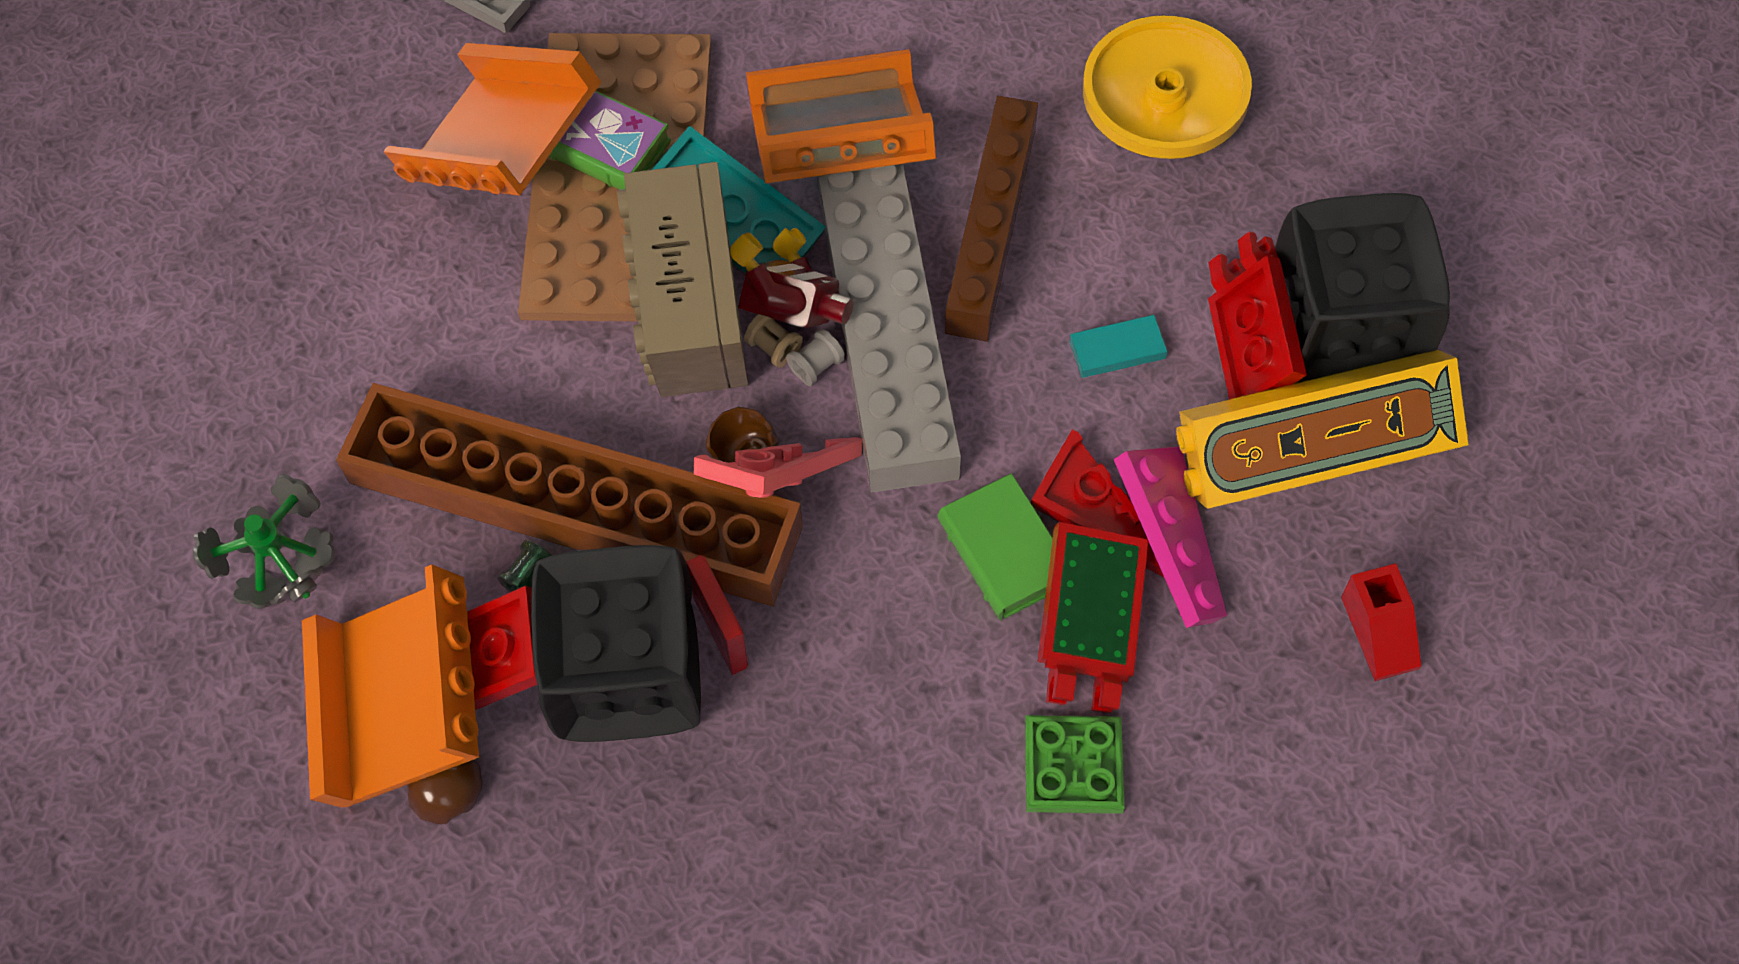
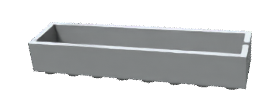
M903 164L817 176L818 193L823 222L826 227L825 234L833 278L838 279L840 284L837 295L853 299L854 302L849 321L845 325L841 324L870 492L959 480L961 455Z

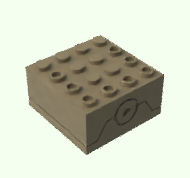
M718 163L699 164V167L695 164L624 173L625 189L617 190L620 216L624 221L625 232H628V234L623 235V246L626 263H629L630 275L633 276V279L628 280L631 307L634 308L635 318L639 323L633 325L637 353L640 355L641 364L644 365L645 375L648 376L649 386L657 385L661 397L729 389V386L731 388L748 386L733 264L730 255L727 218Z

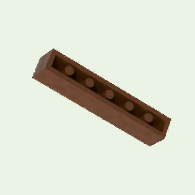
M998 95L996 97L946 305L945 334L988 342L1036 132L1038 102Z

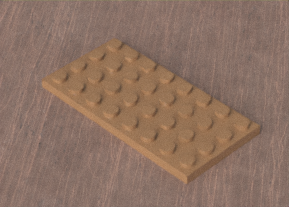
M549 33L547 49L580 51L601 80V84L596 89L597 92L668 124L669 128L666 133L671 138V142L655 165L689 126L705 137L712 45L711 34ZM549 156L533 177L518 308L520 320L638 321L635 318L634 308L631 307L628 280L633 279V276L630 275L629 263H626L623 235L628 234V232H625L624 221L620 216L617 196L618 189L609 187L606 183L562 162L552 160Z

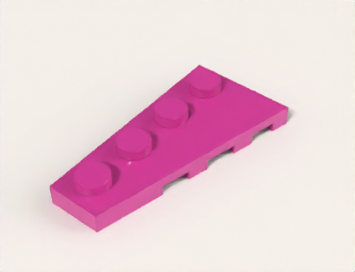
M1180 447L1125 451L1114 458V462L1186 628L1211 624L1226 617L1225 605L1195 496H1189L1184 482V471L1187 470V466Z

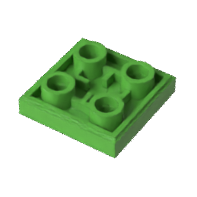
M1025 715L1026 812L1124 813L1121 717Z

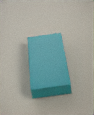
M1155 315L1072 333L1069 339L1081 378L1166 359L1168 352Z

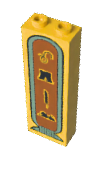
M1440 350L1179 411L1182 426L1176 428L1180 450L1183 454L1186 453L1189 470L1184 471V482L1190 497L1195 496V499L1207 509L1469 445L1457 357Z

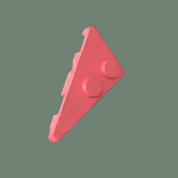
M857 437L825 440V449L809 453H802L803 445L800 443L771 446L762 449L735 451V462L730 463L710 458L707 454L694 457V475L744 489L746 494L752 497H769L777 489L785 486L799 485L802 483V479L860 457L862 455V439Z

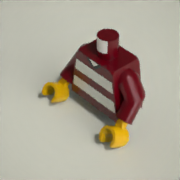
M784 228L773 242L774 251L788 261L781 259L757 263L754 258L762 251L763 247L757 238L749 232L742 234L731 245L730 255L732 259L747 269L738 305L740 309L809 328L829 323L830 320L845 325L851 317L854 302L853 299L837 295L840 285L838 279L811 270L806 257H800L798 251L806 243V238L797 228H793L791 231Z

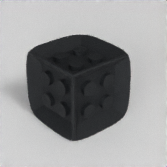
M1379 193L1334 197L1307 202L1290 210L1282 223L1275 250L1277 258L1281 262L1307 374L1296 383L1438 349L1450 316L1449 280L1435 223L1429 207L1421 196L1407 193Z
M634 545L588 549L552 555L536 562L532 581L533 661L539 689L540 708L550 730L557 738L575 742L627 740L675 734L699 725L701 679L697 627L691 604L692 586L685 558L677 548L661 545Z

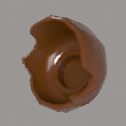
M740 406L722 412L710 425L706 438V448L712 458L727 463L735 462V451L762 449L778 446L779 444L775 430L760 412Z
M471 760L406 785L409 806L420 819L436 824H447L451 818L469 812L473 807V803H476L482 789L480 766L475 760Z

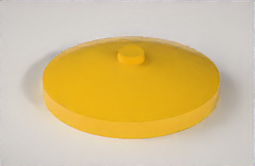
M1150 16L1130 21L1115 28L1105 35L1093 48L1086 62L1083 78V99L1086 110L1095 126L1107 138L1134 153L1165 159L1185 158L1202 154L1229 139L1237 131L1246 116L1252 90V78L1247 61L1239 48L1228 37L1205 23L1177 16Z

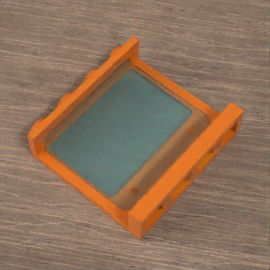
M909 49L746 72L751 113L765 184L936 159L933 119L931 113L922 112L913 84L911 53Z

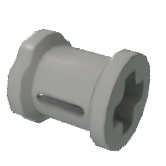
M819 329L815 333V339L800 351H791L786 356L787 363L792 372L807 386L815 384L817 381L816 376L833 363L837 365L844 361L845 354L842 347L824 329Z

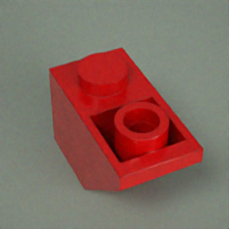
M1397 564L1351 575L1341 595V599L1374 681L1419 670L1421 668V658L1414 604Z

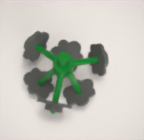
M286 474L278 475L275 479V484L270 489L271 493L279 498L278 504L280 507L274 515L269 516L268 511L261 506L251 507L246 513V518L241 517L235 520L233 526L238 534L235 536L234 541L225 544L220 542L218 533L211 527L194 535V560L198 567L205 570L207 576L211 579L218 576L224 577L229 574L230 567L226 559L229 552L235 550L241 553L252 552L255 556V573L251 574L249 578L244 577L236 581L237 589L234 591L233 597L237 603L249 604L257 609L268 607L271 604L282 603L288 598H291L293 602L309 598L310 593L317 588V584L314 581L320 576L323 568L330 565L335 557V549L331 546L333 535L328 531L323 532L321 529L313 527L306 533L304 542H299L286 537L279 530L282 526V520L287 513H298L302 517L308 518L320 507L319 499L313 494L312 489L307 483L300 479H293ZM283 546L295 550L298 557L295 570L279 550ZM271 556L291 582L286 586L284 579L273 578L270 573L265 571V557Z

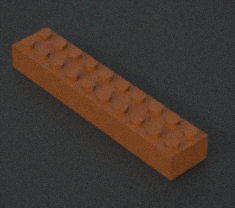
M372 383L336 458L349 484L579 551L620 546L661 545L677 548L682 552L685 561L702 555V557L706 558L724 593L774 607L803 528L801 503L774 495L769 497H752L747 495L744 489L703 478L689 471L377 383Z

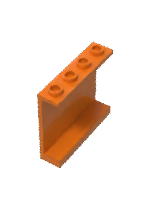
M465 43L457 55L475 79L424 147L420 150L387 146L383 152L394 164V171L402 179L410 183L416 181L431 183L439 187L445 185L459 187L467 191L474 189L488 191L496 195L502 193L520 196L599 87L601 80L580 51Z
M431 564L425 567L426 588L343 624L317 614L302 620L310 800L341 808L350 807L479 758L477 737L479 730L475 714V682L471 666V636L468 630L467 590L464 577Z

